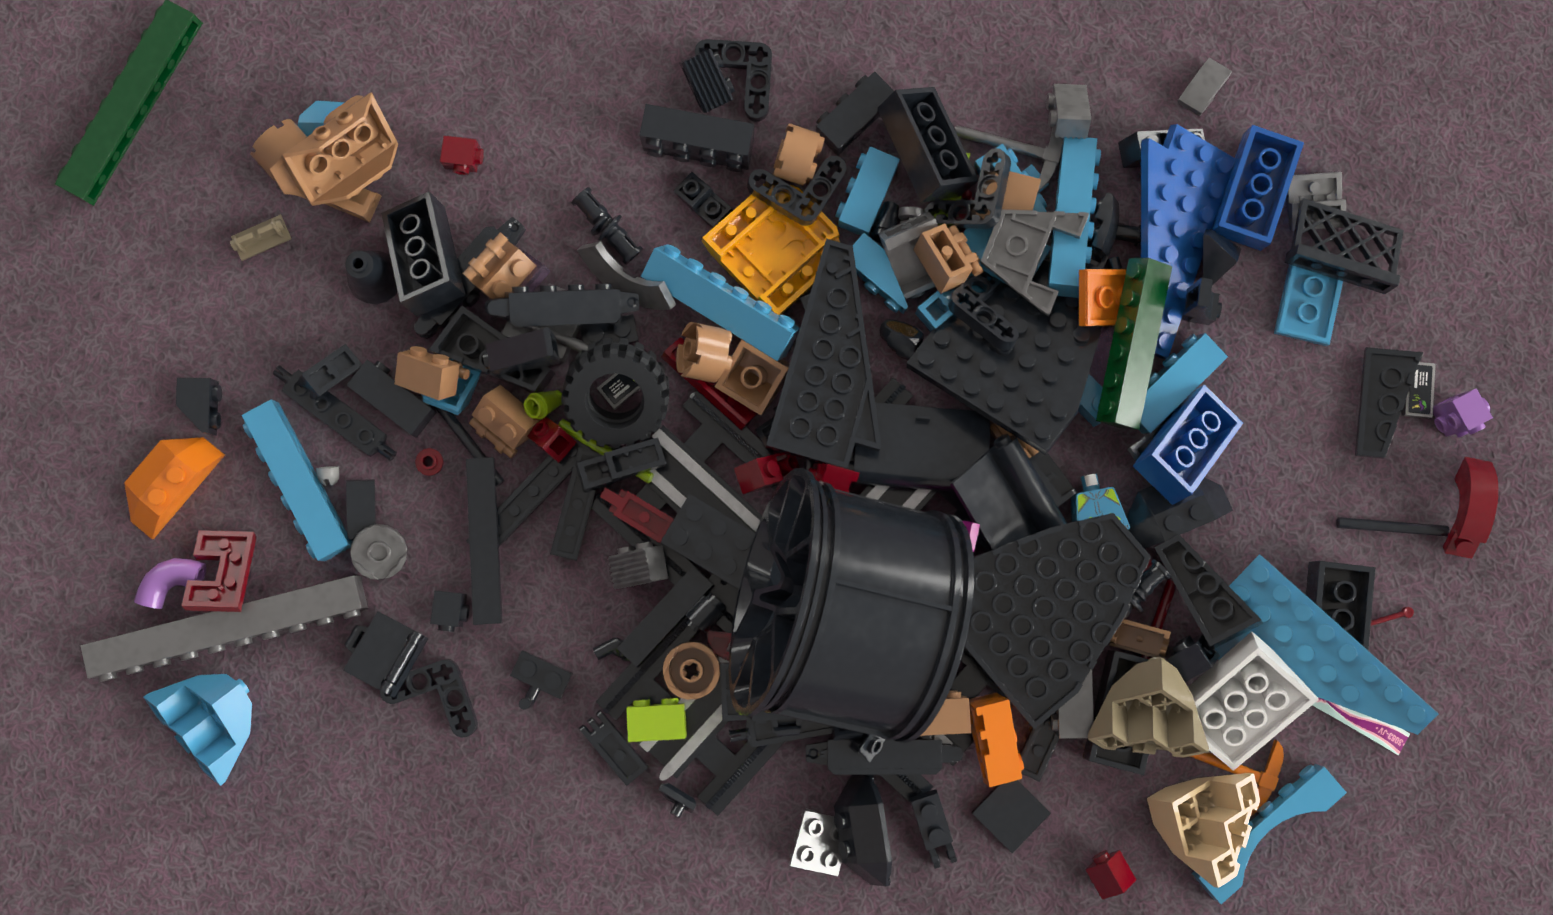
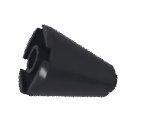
M355 251L347 257L345 262L347 282L356 298L365 303L377 305L389 301L397 294L398 291L389 254L382 251Z

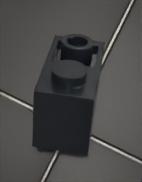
M177 378L176 406L202 433L217 436V429L221 426L218 402L222 399V388L219 385V381L211 378Z

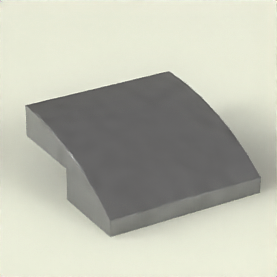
M1342 172L1293 175L1286 196L1291 231L1295 230L1299 203L1303 198L1346 211V200L1342 199ZM1307 209L1306 216L1311 224L1318 222L1320 219L1316 212ZM1335 217L1329 219L1334 228L1344 227L1340 219ZM1322 223L1314 228L1324 229L1325 226Z

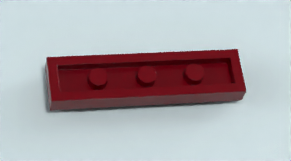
M681 337L668 347L661 356L676 372H678L676 367L678 344L683 345L685 341ZM683 377L739 429L742 430L757 416L758 413L715 388L717 382L712 383Z

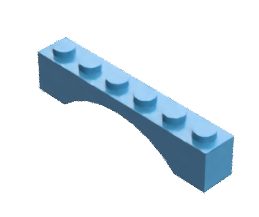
M1317 764L1306 766L1299 773L1300 778L1296 782L1283 786L1278 792L1280 796L1272 803L1271 801L1264 803L1257 811L1259 814L1252 821L1249 820L1248 825L1252 828L1246 848L1241 847L1237 858V863L1240 864L1236 877L1221 887L1216 888L1195 871L1192 873L1216 902L1222 904L1242 886L1244 872L1252 852L1258 842L1271 829L1282 821L1299 814L1327 811L1347 793L1324 766Z

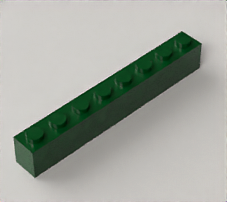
M165 0L157 8L149 28L143 31L140 43L135 51L131 52L128 56L127 64L122 73L115 78L110 93L101 101L95 118L87 124L85 134L80 143L76 144L72 149L71 158L68 163L59 171L55 185L93 206L95 205L203 23L195 14L169 0Z

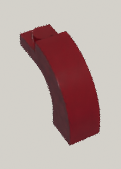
M1464 457L1454 479L1459 490V509L1443 549L1446 554L1472 559L1480 542H1487L1493 527L1498 504V478L1492 462Z

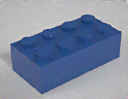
M1252 125L1242 135L1235 156V162L1212 229L1228 240L1260 251L1270 245L1304 142Z
M1203 385L1193 391L1175 409L1134 463L1133 467L1173 505L1194 493L1240 429L1243 422L1215 394Z

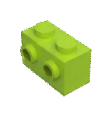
M678 698L661 699V704L650 705V700H634L633 706L626 708L628 742L685 739L687 737L685 703H678Z

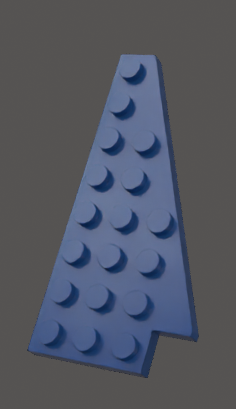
M1178 124L1170 125L1163 146L1150 138L1143 139L1141 143V258H1151L1172 266L1155 350V356L1161 359L1169 357L1184 313L1187 288L1193 285L1203 257V235L1206 229H1212L1235 162L1234 157Z

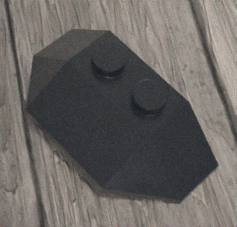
M1204 477L1192 495L1173 505L1153 486L1138 491L1126 518L1130 526L1129 532L1146 549L1212 522L1230 513L1233 509L1222 485Z
M851 775L834 805V823L838 831L839 853L842 857V862L870 885L886 887L891 883L892 857L883 802L878 787L873 782V775Z

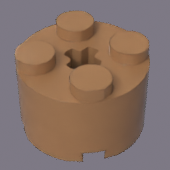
M291 119L281 121L284 126L278 129L275 125L267 129L252 146L256 150L255 153H250L274 181L275 179L269 169L275 165L283 153L307 137Z
M788 123L785 130L786 137L781 141L774 164L775 170L772 174L778 178L803 186L805 183L809 184L810 179H813L817 164L813 163V159L817 158L818 153L820 154L825 138L821 137L820 133Z
M695 322L688 323L681 335L686 337L684 344H678L677 371L683 373L682 377L712 383L717 382L723 371L728 372L732 364V357L728 355L732 333L719 327Z
M686 642L672 649L665 658L663 664L665 683L669 690L680 698L687 700L702 698L709 694L719 681L720 660L716 653L703 643ZM696 663V669L700 673L699 675L694 674L690 678L687 676L688 671L685 669V666Z

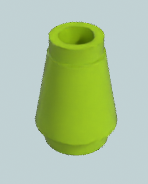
M558 390L531 393L524 401L526 414L534 419H543L562 405V393Z

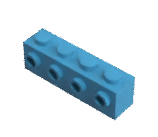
M1206 333L1189 336L1181 344L1184 348L1177 355L1173 353L1167 357L1162 363L1164 367L1158 373L1153 372L1150 375L1139 429L1142 434L1151 433L1228 357Z

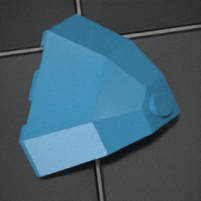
M227 674L197 675L145 695L144 699L158 720L177 734L174 738L188 754L192 753L203 772L221 786L225 783L250 735L252 703L247 696L249 689L241 679L234 680Z

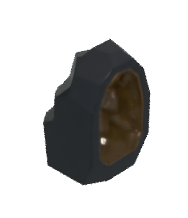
M887 319L882 322L879 329L881 338L887 342L889 348L896 352L898 357L909 360L923 343L924 334L917 327L902 321Z

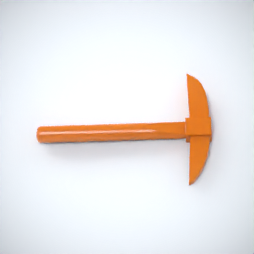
M1274 739L1264 772H1259L1240 765L1233 771L1210 752L1190 757L1233 774L1254 773L1256 784L1259 785V809L1266 803L1271 792L1276 788L1284 752L1280 742ZM1252 810L1251 816L1254 815L1257 811Z

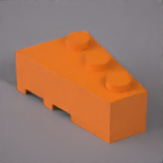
M998 693L969 699L971 732L983 782L987 786L993 787L1022 779L1021 770H1024V764L1017 750V735L1013 726L1009 699Z

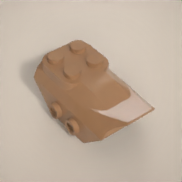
M372 92L365 96L357 95L330 112L326 116L323 126L317 127L312 134L283 153L269 171L284 194L305 198L312 206L348 200L352 196L358 195L363 188L373 181L380 179L385 172L391 169L398 142Z

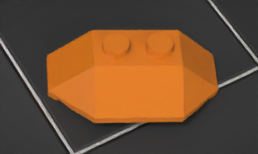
M204 437L160 440L124 482L131 522L148 537L154 539L225 454Z

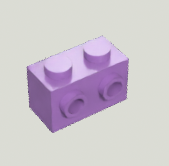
M1477 388L1454 395L1433 406L1435 425L1445 436L1456 434L1459 438L1468 433L1469 435L1474 434L1485 428L1484 422L1493 418L1488 402L1481 397Z

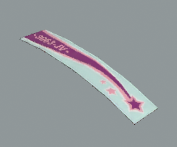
M1317 697L1318 701L1312 705L1397 755L1400 754L1410 733L1401 728Z

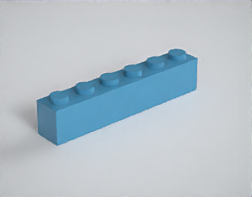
M1064 137L1055 211H1065V213L1087 212L1089 217L1080 239L1053 230L1047 287L1059 291L1057 296L1079 298V270L1085 269V263L1090 264L1092 247H1087V241L1093 237L1094 222H1089L1090 214H1094L1096 208V198L1092 197V190H1097L1099 174L1094 173V168L1099 166L1101 150L1096 149L1097 138L1083 139L1081 137L1078 139L1075 137L1073 139L1072 137Z
M664 245L654 248L641 275L642 278L650 281H664L673 297L726 330L731 331V333L774 360L779 361L787 356L800 331V328L794 325L795 321L793 319L771 311L772 307L769 304L760 300L755 301L748 296L749 293L740 287H732L725 282L726 279L720 274L710 273L703 269V264L691 258L687 259L680 255L681 251L676 247Z
M271 399L243 414L242 417L245 421L243 428L251 439L254 438L258 446L255 448L258 457L262 462H266L271 470L268 472V476L276 487L279 486L282 491L281 501L287 510L293 512L296 518L293 520L294 526L301 535H305L308 541L306 548L313 559L317 558L318 561H327L351 548L352 540L348 539L347 531L323 485L319 482L317 474L280 403Z

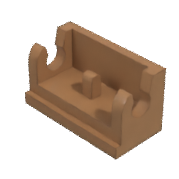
M363 188L358 195L352 196L348 200L325 203V205L370 223L382 196Z
M1123 619L1110 640V646L1165 660L1172 633Z

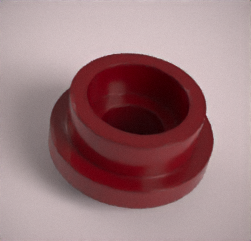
M432 448L420 451L415 460L418 471L427 476L439 473L444 463L441 453ZM427 457L433 458V464L430 467H426L424 463Z

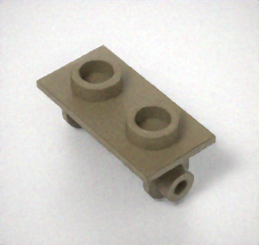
M280 214L231 236L230 244L234 251L237 250L241 261H244L292 238Z

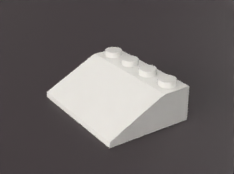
M1253 632L1249 633L1219 659L1212 668L1188 686L1193 695L1209 751L1233 771L1318 701L1317 696L1288 665Z

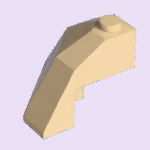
M1254 773L1196 778L1165 787L1147 798L1153 824L1174 855L1213 887L1219 888L1237 876L1240 864L1237 863V858L1241 847L1246 848L1252 828L1248 825L1252 810L1257 811L1260 802Z

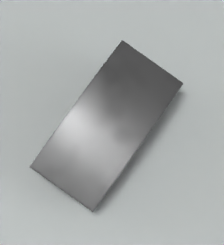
M1208 58L1182 93L1177 103L1196 115L1201 116L1213 101L1216 93L1228 80L1232 71Z

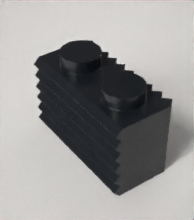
M706 49L679 62L702 113H707L733 100L731 93L735 92L729 77L724 78L720 68L724 66L717 51L713 53L711 49Z

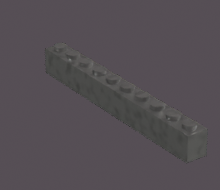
M350 576L244 603L241 612L213 611L80 646L87 678L98 677L99 682L117 678V672L126 670L127 675L144 671V665L153 663L154 668L171 664L170 659L179 656L181 661L198 657L199 651L208 650V654L226 650V644L235 642L236 647L253 643V637L262 635V639L266 640L280 636L279 631L289 629L290 633L305 630L308 623L316 622L317 626L334 622L333 617L343 615L344 619L360 616V610L366 609L368 606L361 576Z

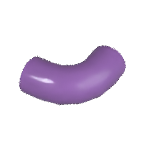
M173 558L158 563L145 574L138 587L134 602L142 606L162 609L166 595L172 587L177 585L186 587L187 580H204L206 564L182 558Z

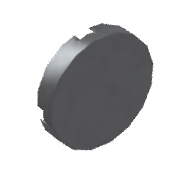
M375 524L365 527L356 535L351 545V558L354 567L361 575L370 579L392 577L402 569L406 561L407 546L404 537L396 529L388 525Z

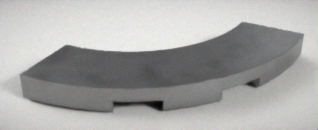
M601 241L582 245L577 249L587 267L602 283H611L612 288L620 289V292L637 293L639 295V306L654 310H669L676 305L664 281H650L627 275L623 272V267L607 252Z

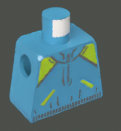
M1097 474L1082 476L1081 482L1084 492L1077 493L1071 497L1072 522L1114 513L1123 525L1130 529L1115 488L1100 489Z

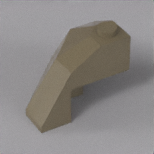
M1153 657L1148 659L1147 662L1136 664L1112 685L1088 733V740L1108 750L1130 746L1133 752L1155 754L1156 749L1171 752L1173 757L1183 758L1209 752V746L1192 693L1177 668L1159 657Z

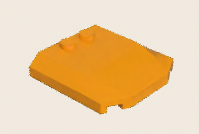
M772 185L771 190L769 189L768 191L769 196H771L773 188L775 187L774 185ZM790 185L793 188L800 191L801 193H803V191L800 188ZM780 191L775 195L779 203L786 204L790 201L789 194L784 191ZM752 194L702 237V242L708 252L755 301L760 300L769 304L772 307L771 311L778 315L784 313L813 286L826 238L840 242L837 226L822 211L813 224L803 226ZM810 201L806 209H802L801 215L806 217L807 214H810L814 203Z

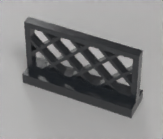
M1303 198L1299 203L1291 250L1286 253L1285 263L1386 294L1399 286L1401 276L1397 275V268L1404 230ZM1307 209L1315 211L1320 220L1311 224L1306 216ZM1332 217L1340 219L1345 229L1337 232L1329 219ZM1322 223L1330 234V237L1323 241L1314 228ZM1357 225L1365 227L1370 237L1362 240L1354 227ZM1307 231L1316 244L1312 247L1301 244L1302 234ZM1348 231L1355 242V245L1350 248L1346 247L1339 236ZM1385 233L1394 236L1391 247H1386L1379 236L1380 234ZM1333 239L1341 253L1338 255L1330 253L1325 243ZM1373 239L1380 250V253L1375 256L1371 255L1364 244ZM1358 247L1366 261L1363 263L1355 261L1350 251ZM1383 255L1389 264L1388 271L1381 269L1375 259Z

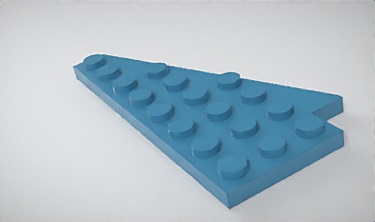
M1260 554L1229 585L1248 607L1258 615L1263 624L1215 648L1220 655L1218 660L1249 633L1253 632L1321 699L1417 735L1439 714Z

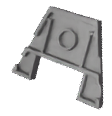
M1002 210L999 222L994 226L981 258V264L1042 313L1049 316L1059 291L1032 281V278L1051 231L1056 230L1080 239L1089 213Z

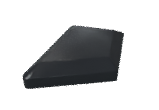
M670 783L660 785L658 790L668 801L674 803L670 812L672 815L680 818L684 809L690 813L694 811L696 802L693 797Z

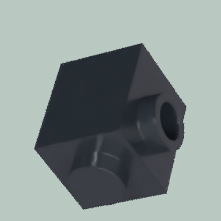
M434 590L430 624L438 625V630L454 632L455 627H463V622L468 621L470 612L469 605H466L467 594Z

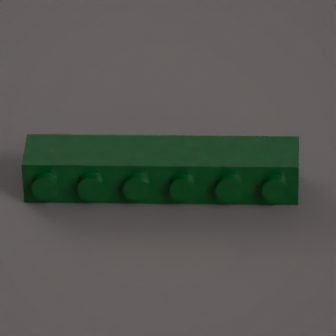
M1131 258L1128 261L1098 405L1097 422L1123 429H1140L1172 272V266L1151 258Z

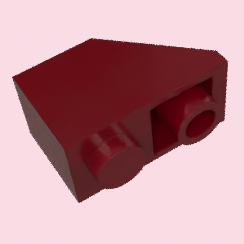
M782 452L754 459L734 468L744 495L780 484L783 478L790 471L799 468L796 456Z

